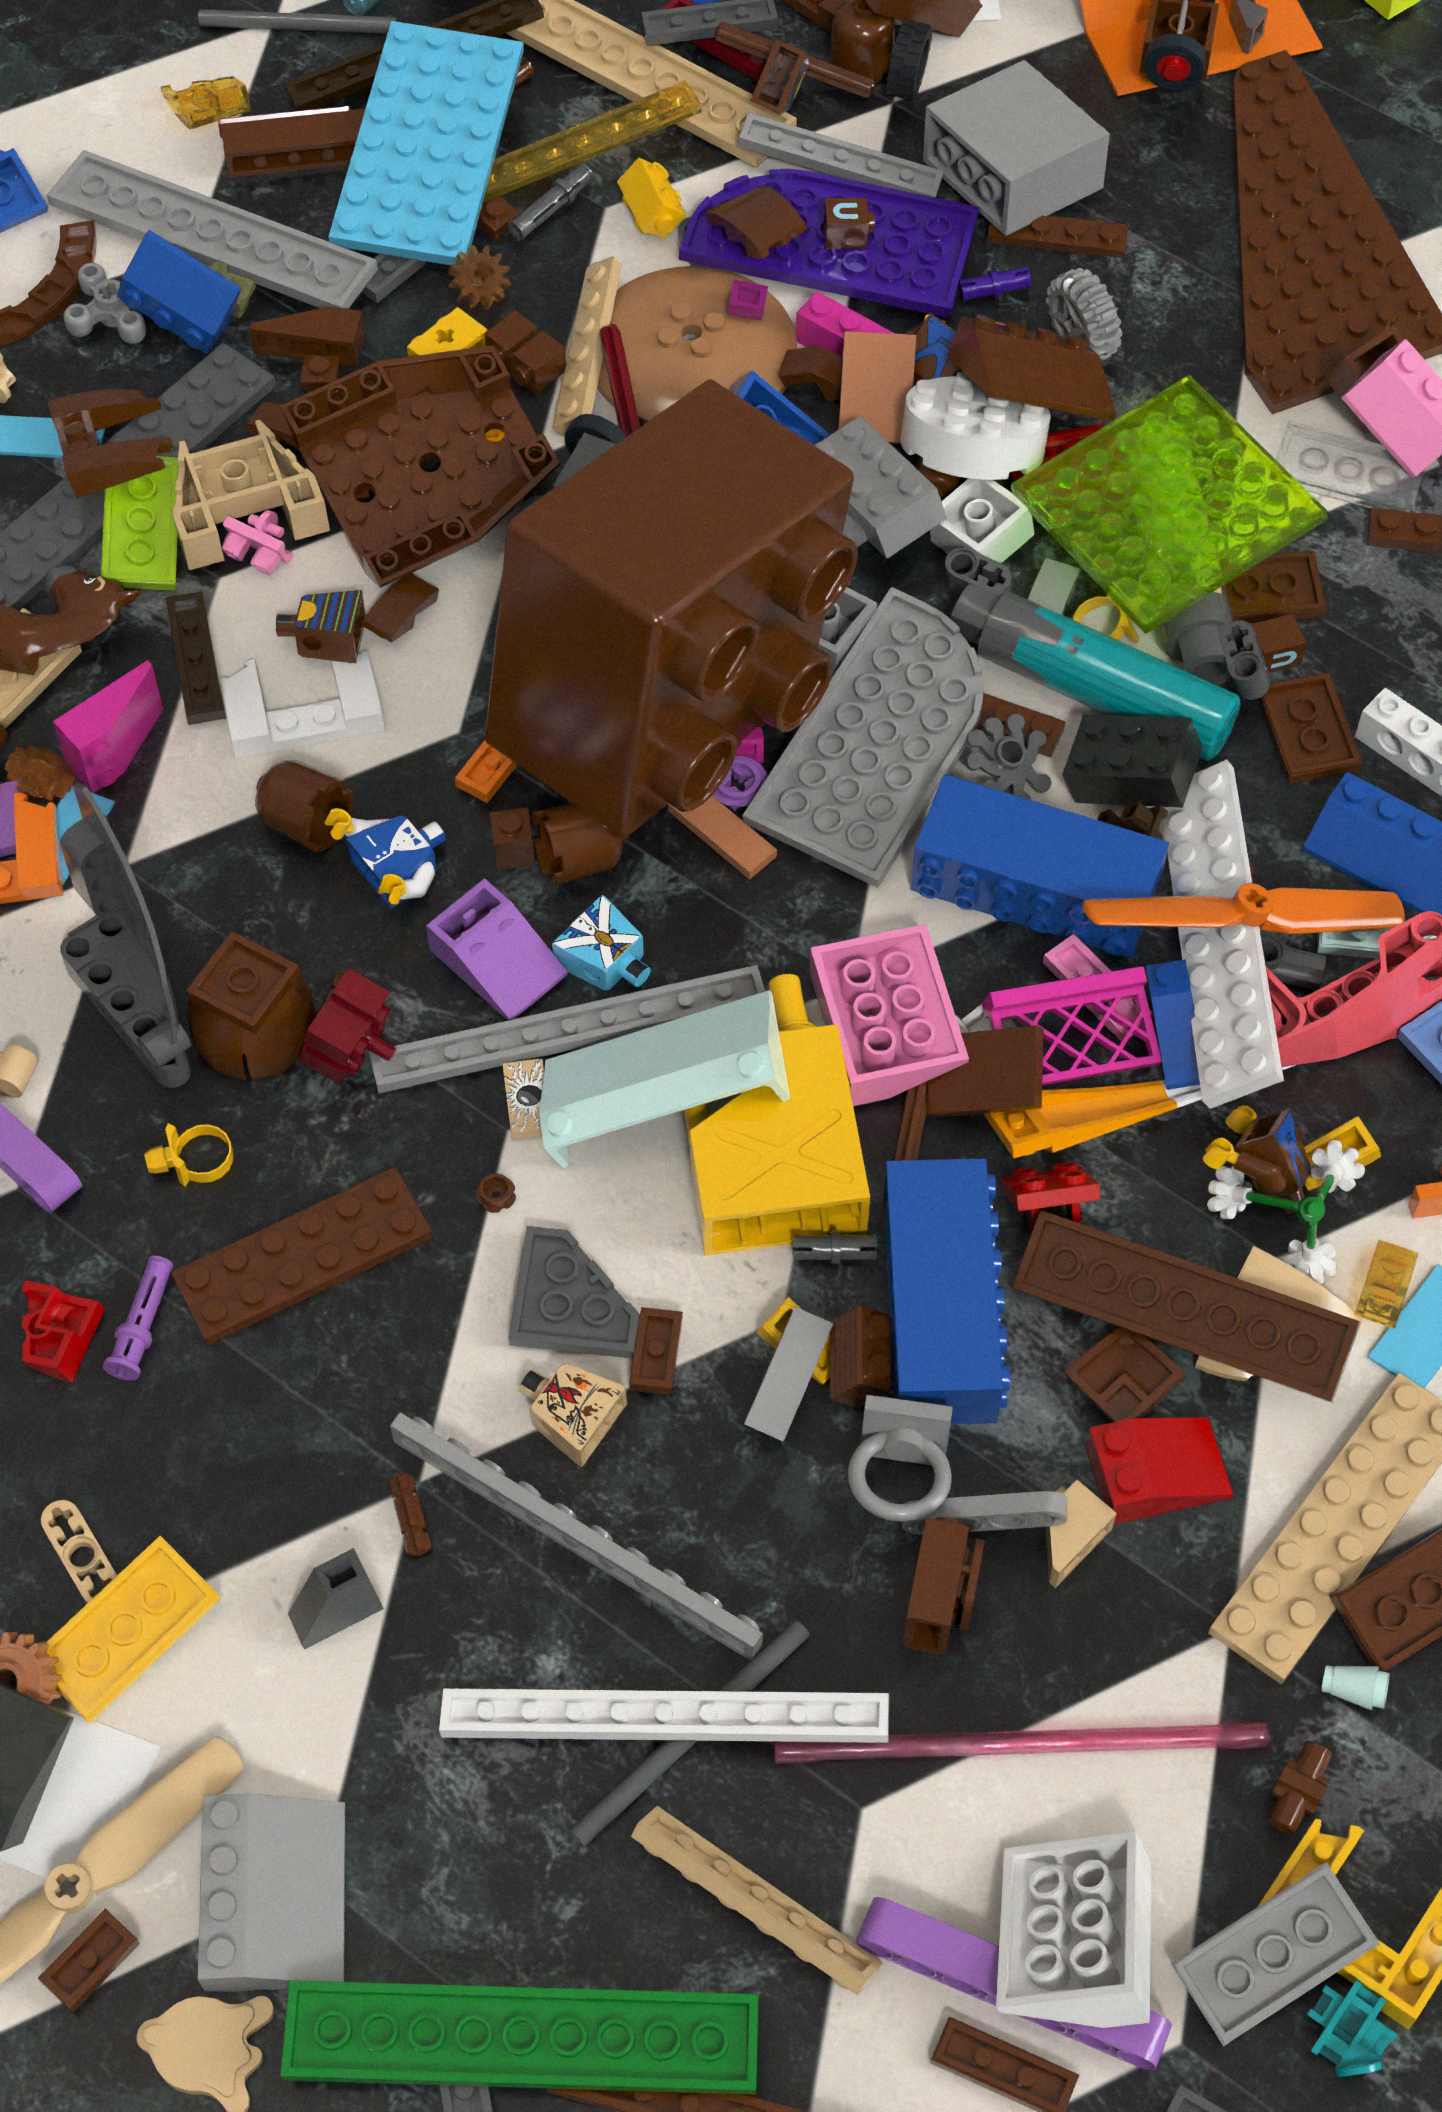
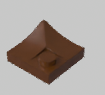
M1120 1327L1098 1342L1064 1371L1065 1376L1112 1423L1131 1418H1143L1186 1378L1185 1372L1144 1335Z

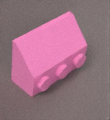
M1404 339L1383 353L1341 398L1405 471L1414 478L1442 455V379L1407 339Z

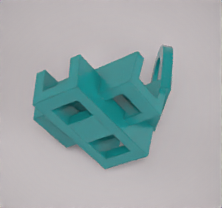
M1357 1980L1346 1997L1332 1987L1325 1985L1322 1990L1324 1992L1314 2009H1310L1307 2013L1309 2017L1325 2027L1311 2052L1316 2055L1320 2053L1335 2063L1337 2077L1364 2074L1383 2069L1381 2055L1391 2040L1394 2041L1397 2037V2033L1376 2019L1386 2000L1373 1994Z

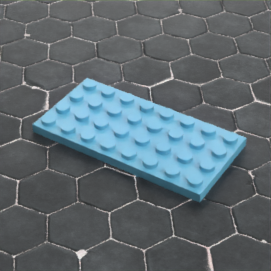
M391 21L328 236L329 242L349 249L466 267L523 56V42Z

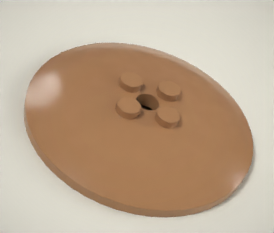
M683 266L662 269L640 276L619 288L616 292L610 324H616L621 332L639 423L646 424L706 380H714L729 390L731 385L751 370L782 394L787 387L783 385L779 378L787 350L797 349L796 332L782 304L767 291L762 321L727 314L733 280L757 283L742 275L711 267ZM688 334H696L699 336L698 338H695L692 341L683 338L685 335ZM603 356L597 389L608 403L615 408L605 357Z

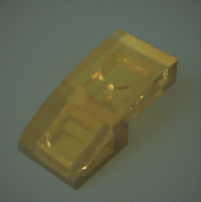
M1378 1240L1354 1315L1395 1329L1419 1253Z

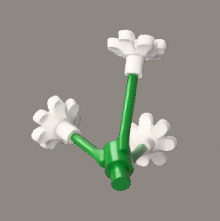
M1331 1140L1328 1143L1327 1153L1321 1148L1315 1149L1312 1153V1160L1315 1164L1311 1166V1175L1315 1179H1323L1318 1192L1314 1197H1304L1298 1201L1254 1193L1252 1184L1244 1180V1173L1233 1169L1234 1166L1231 1169L1222 1166L1216 1170V1177L1219 1181L1212 1180L1209 1184V1192L1216 1196L1208 1201L1207 1206L1211 1212L1220 1211L1222 1219H1233L1236 1212H1242L1246 1204L1252 1202L1295 1211L1296 1216L1301 1221L1306 1222L1307 1240L1303 1243L1299 1240L1291 1241L1287 1249L1290 1255L1285 1256L1283 1262L1309 1276L1318 1284H1322L1324 1282V1274L1334 1276L1337 1273V1265L1331 1260L1335 1256L1334 1247L1331 1244L1319 1246V1241L1316 1238L1318 1221L1325 1214L1324 1199L1327 1193L1333 1192L1337 1186L1345 1192L1353 1189L1356 1185L1354 1179L1361 1178L1364 1175L1365 1168L1360 1163H1354L1359 1157L1357 1150L1348 1148L1343 1153L1341 1142Z

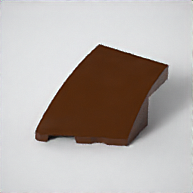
M765 185L705 211L710 225L725 228L728 240L744 243L748 257L763 259L770 255L769 248L784 246L792 238L799 236L807 230L805 222L793 206L780 193Z

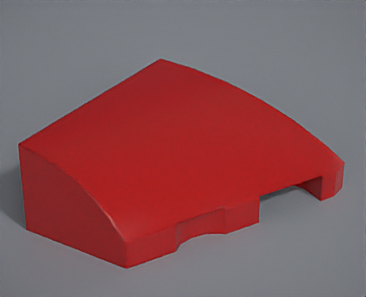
M25 1280L22 1292L27 1296L28 1314L22 1316V1328L26 1332V1339L22 1345V1361L39 1372L73 1383L106 1308L96 1300L63 1294L56 1286Z

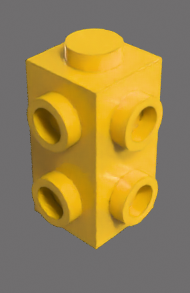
M638 157L617 181L623 193L622 199L632 210L636 218L634 222L640 231L646 235L653 234L665 240L687 215L680 203V195L672 188L667 179L669 174L666 169L657 162L650 163Z

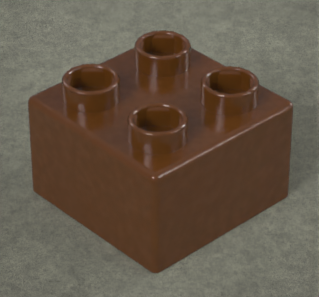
M709 379L515 515L510 520L506 533L485 733L486 743L570 803L590 814L617 836L626 837L667 804H671L681 812L693 811L703 805L725 780L733 765L737 748L747 735L756 727H764L766 724L778 732L793 730L811 715L829 686L833 675V660L829 654L818 648L825 613L845 591L853 576L858 559L856 543L843 534L854 481L851 469L719 383Z

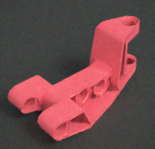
M1426 911L1384 932L1378 938L1379 958L1304 997H1296L1266 967L1281 1066L1287 1067L1338 1059L1387 1040L1395 1039L1402 1027L1441 1002L1442 915L1434 911ZM1428 935L1436 936L1433 939H1425L1423 937ZM1431 976L1439 977L1437 980H1427L1426 978ZM1330 1012L1327 1016H1319L1322 1013Z

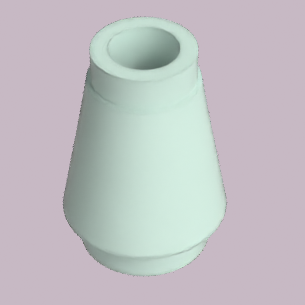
M1326 1665L1322 1692L1331 1693L1333 1696L1371 1711L1373 1706L1384 1708L1390 1673L1379 1671V1666L1334 1667Z

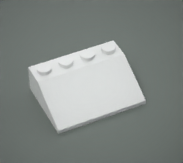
M1130 1831L1004 1848L996 1997L998 2012L1100 2028L1150 2023L1151 1861L1137 1832Z

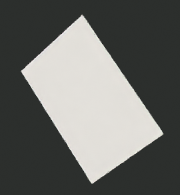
M50 1704L49 1706L74 1717L23 1844L2 1852L0 1851V1861L43 1878H47L49 1873L57 1866L73 1863L91 1835L138 1797L161 1746L97 1721L89 1724L81 1715ZM66 1879L62 1881L61 1885L76 1890L75 1886L80 1880L78 1879L76 1882L71 1883Z

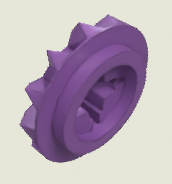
M735 756L733 765L725 780L712 796L723 805L731 806L734 812L738 807H748L768 777L763 766L754 759L745 756ZM731 775L739 783H744L743 792L738 790L736 786L731 787Z

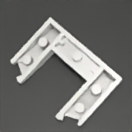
M363 650L361 654L358 653L356 663L332 661L340 699L266 713L255 658L246 661L244 669L230 678L221 677L225 708L236 759L385 731L382 709L368 651Z

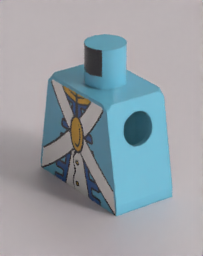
M603 895L552 943L553 954L569 973L602 990H610L622 977L635 987H639L647 980L651 972L650 967L640 961L644 955L641 933Z

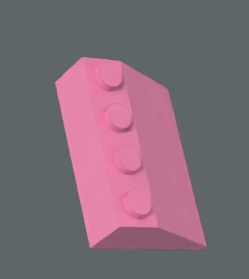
M926 924L810 948V977L825 1026L838 1024L853 1106L889 1099L969 1063L968 1053Z

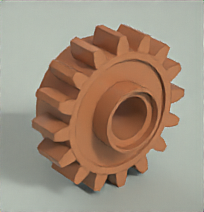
M17 1632L3 1633L2 1638L0 1637V1683L11 1687L10 1677L14 1673L17 1679L15 1690L47 1705H50L53 1699H59L61 1694L56 1689L57 1682L62 1680V1675L57 1674L55 1664L59 1661L58 1658L50 1657L46 1652L49 1645L46 1642L33 1644L34 1635L30 1633L20 1634L19 1636Z

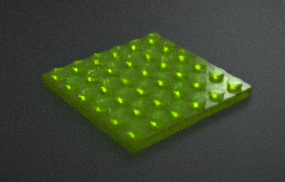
M1190 375L1011 484L1012 494L1145 634L1327 520L1328 510Z

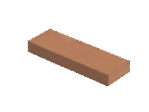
M711 796L703 805L693 811L681 812L671 804H668V811L749 880L777 857V849L714 796Z

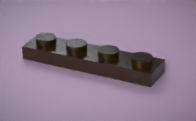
M201 591L167 597L165 599L188 725L226 719L203 593Z

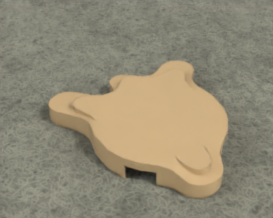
M197 1996L187 1998L174 2004L158 2018L145 2021L138 2029L137 2042L140 2048L151 2056L157 2071L166 2083L174 2089L191 2095L204 2094L211 2096L219 2101L227 2112H247L250 2107V2097L246 2088V2080L262 2064L264 2059L258 2047L248 2044V2038L273 2019L275 2010L273 2003L266 1996H258L241 2004H227L209 1997Z

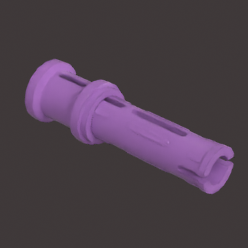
M150 1256L148 1258L145 1272L135 1294L126 1322L118 1326L114 1333L117 1340L111 1356L104 1360L103 1369L116 1378L134 1381L140 1376L139 1363L144 1350L148 1349L152 1343V1335L149 1330L161 1302L170 1272H172L174 1266L171 1261L164 1257ZM153 1286L152 1291H151V1294H150L149 1299H148V1302H147V1304H146V1307L143 1309L144 1304H145L146 1299H147V1296H148V1294H149L150 1288Z

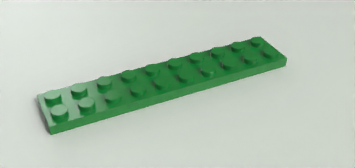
M289 1980L280 2076L282 2080L756 2095L759 1994Z

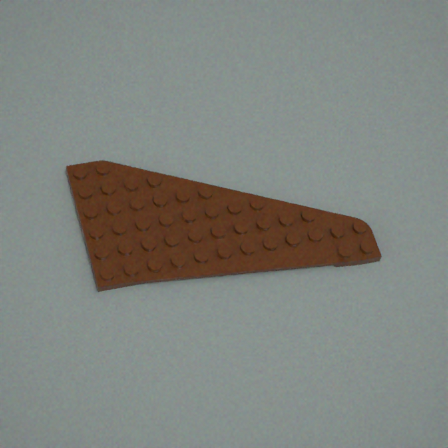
M1287 50L1242 65L1234 77L1232 98L1245 376L1270 413L1275 414L1334 393L1335 391L1324 377V374L1344 357L1393 325L1402 338L1407 339L1424 360L1442 354V313L1299 66Z

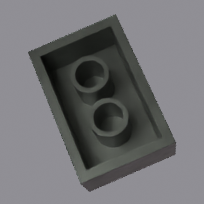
M1083 715L1062 775L1075 803L1128 805L1139 800L1144 806L1162 805L1163 807L1183 808L1203 746L1192 718Z

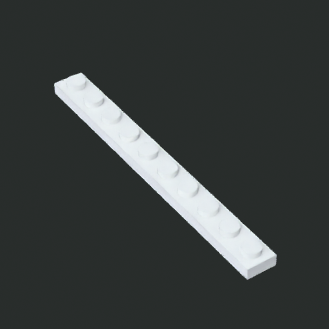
M443 1689L439 1732L442 1738L888 1743L889 1693Z

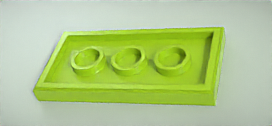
M156 456L163 459L164 469L105 489L101 576L118 581L122 588L176 591L178 535L173 519V505L176 502L175 484L176 480H178V457Z

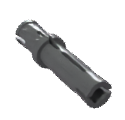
M579 163L563 179L558 178L552 182L551 189L516 218L508 222L507 225L510 233L517 240L522 241L563 205H570L575 200V195L595 180L592 170L586 164Z

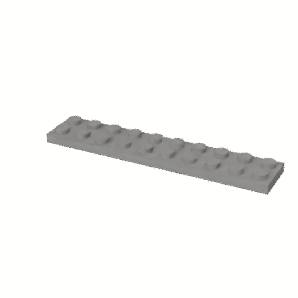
M86 150L80 153L47 193V199L51 206L90 221L94 220L98 224L143 240L148 230H151L203 264L212 266L215 261H222L227 265V272L255 280V284L318 308L336 307L349 309L378 270L376 259Z

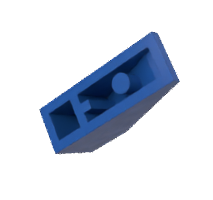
M1186 959L1146 966L1166 1089L1200 1085L1191 1024L1195 1013Z

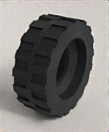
M908 19L903 20L890 62L887 79L888 94L915 100L928 60L932 40V25Z

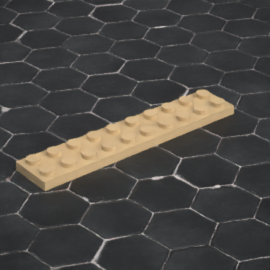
M538 0L543 8L544 18L506 33L756 168L768 156L738 147L739 136L748 112L789 125H797L796 117L786 112L781 115L750 101L752 98L751 93L660 45L647 46L645 37L575 0Z

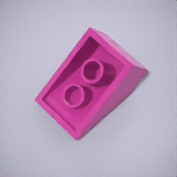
M148 660L53 721L66 765L92 793H95L102 787L111 785L119 776L124 774L164 710L153 666Z

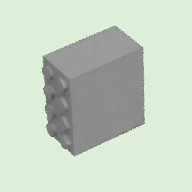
M1023 60L926 106L923 161L929 167L944 171L943 179L972 206L980 207L979 212L1007 236L1030 225L1032 221L1042 215L1048 216L1103 189L1110 134L1103 126H1100L1086 114L1081 107H1078L1060 89L1048 81L1041 72Z

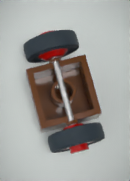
M1151 0L1140 72L1145 73L1148 79L1156 86L1171 91L1185 90L1193 87L1199 81H1206L1219 4L1215 3V0Z

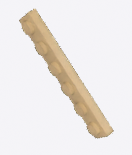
M614 256L586 267L553 428L561 436L566 434L569 425L577 416L592 414L604 356L600 330L603 326L610 325L622 264Z
M659 1806L655 1807L637 1823L631 1837L641 1843L646 1851L654 1856L661 1857L678 1869L687 1880L698 1883L718 1897V1900L724 1906L735 1909L751 1920L761 1932L775 1937L791 1948L800 1959L812 1963L831 1976L833 1981L840 1987L849 1989L856 1995H859L876 1976L883 1963L882 1961Z

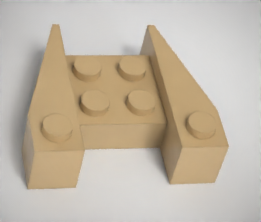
M261 420L255 421L257 436L190 454L185 440L179 442L178 480H176L175 484L176 502L173 505V519L189 570L225 561L215 524L224 522L227 516L236 519L282 506L295 541L330 531L325 501L315 475L308 468L304 469L289 449L285 450L275 438V434Z

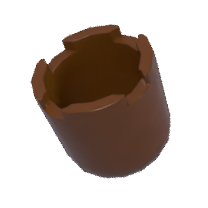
M848 0L837 9L833 17L829 62L872 78L874 84L880 83L882 76L889 72L895 46V19L874 13L865 0Z
M284 760L273 765L259 779L256 787L255 807L260 819L269 827L308 849L318 852L326 850L336 842V839L330 834L333 826H327L324 823L327 816L335 808L345 810L351 816L354 807V792L347 789V782L341 778L298 760Z
M572 803L534 811L530 819L531 825L538 824L539 838L533 839V848L542 875L551 874L552 876L549 879L550 886L590 876L615 867L623 851V841H626L628 836H617L590 814Z

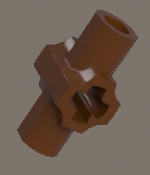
M1306 1741L1296 1762L1288 1759L1271 1794L1272 1797L1277 1799L1268 1819V1823L1272 1827L1285 1834L1295 1835L1304 1815L1313 1817L1330 1781L1323 1777L1333 1756L1327 1748L1316 1742Z

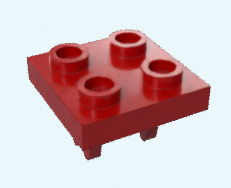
M1074 1162L1058 1163L1052 1166L1053 1170L1037 1172L1035 1168H1021L1012 1171L1013 1176L1001 1177L1003 1194L1018 1211H1026L1029 1234H1032L1039 1215V1208L1066 1205L1068 1220L1081 1224L1080 1202L1100 1200L1099 1183L1082 1166L1077 1167V1163Z

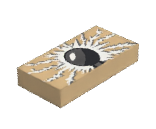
M542 1058L502 1063L512 1140L541 1137L539 1111L544 1078Z

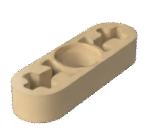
M59 1500L49 1504L44 1509L41 1516V1525L87 1604L97 1594V1590L90 1577L98 1573L99 1578L106 1587L117 1574L80 1511L72 1502ZM59 1515H63L64 1518L68 1519L69 1526L75 1535L68 1540L61 1527L56 1526L55 1518ZM80 1547H89L94 1550L93 1560L83 1567L74 1566L71 1563L72 1553Z

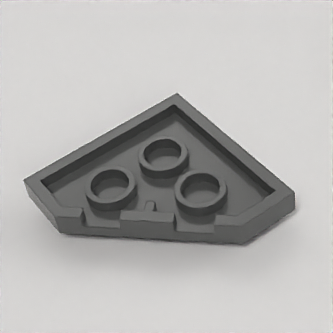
M527 1226L509 1333V1345L633 1359L640 1318L638 1311L630 1302L627 1303L614 1288V1283L594 1260L591 1261L578 1246V1241L568 1230Z

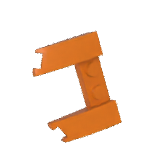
M14 793L16 860L0 862V904L64 896L57 814L54 803L49 802L46 807L27 802V794Z

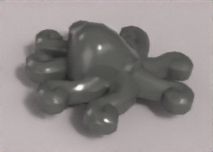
M1013 714L1006 719L1005 727L1009 736H1004V726L998 718L992 717L987 719L983 724V729L987 734L991 735L992 742L988 740L982 730L977 729L970 732L966 737V743L969 747H979L985 754L983 756L980 752H973L965 759L966 767L971 771L980 769L986 774L998 778L997 782L987 779L981 785L999 791H1004L1011 786L1012 795L1031 800V796L1024 791L1025 781L1037 793L1048 791L1052 783L1050 777L1047 775L1038 776L1031 766L1036 760L1039 748L1047 742L1045 733L1038 730L1030 733L1026 739L1027 745L1025 748L1024 737L1021 731L1025 724L1024 717L1020 714Z

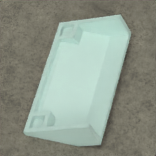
M770 990L547 1059L545 1061L539 1111L544 1150L562 1168L570 1166L568 1145L734 1094L765 1085L771 1087L782 1102L791 1100L774 1001Z

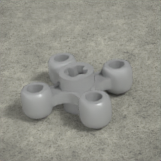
M84 264L78 271L79 285L86 295L94 296V299L87 305L76 303L66 308L64 322L67 331L72 336L84 337L92 331L94 324L101 321L106 326L117 327L118 333L124 342L129 344L141 342L146 336L145 320L139 312L130 310L117 297L121 282L107 279L104 269L99 264Z

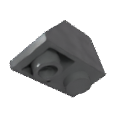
M352 1548L313 1569L290 1609L288 1616L305 1650L384 1608L355 1549Z

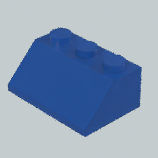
M148 230L121 279L117 297L129 308L138 310L151 318L159 327L168 329L184 339L189 346L200 349L208 354L229 326L241 287L153 231Z

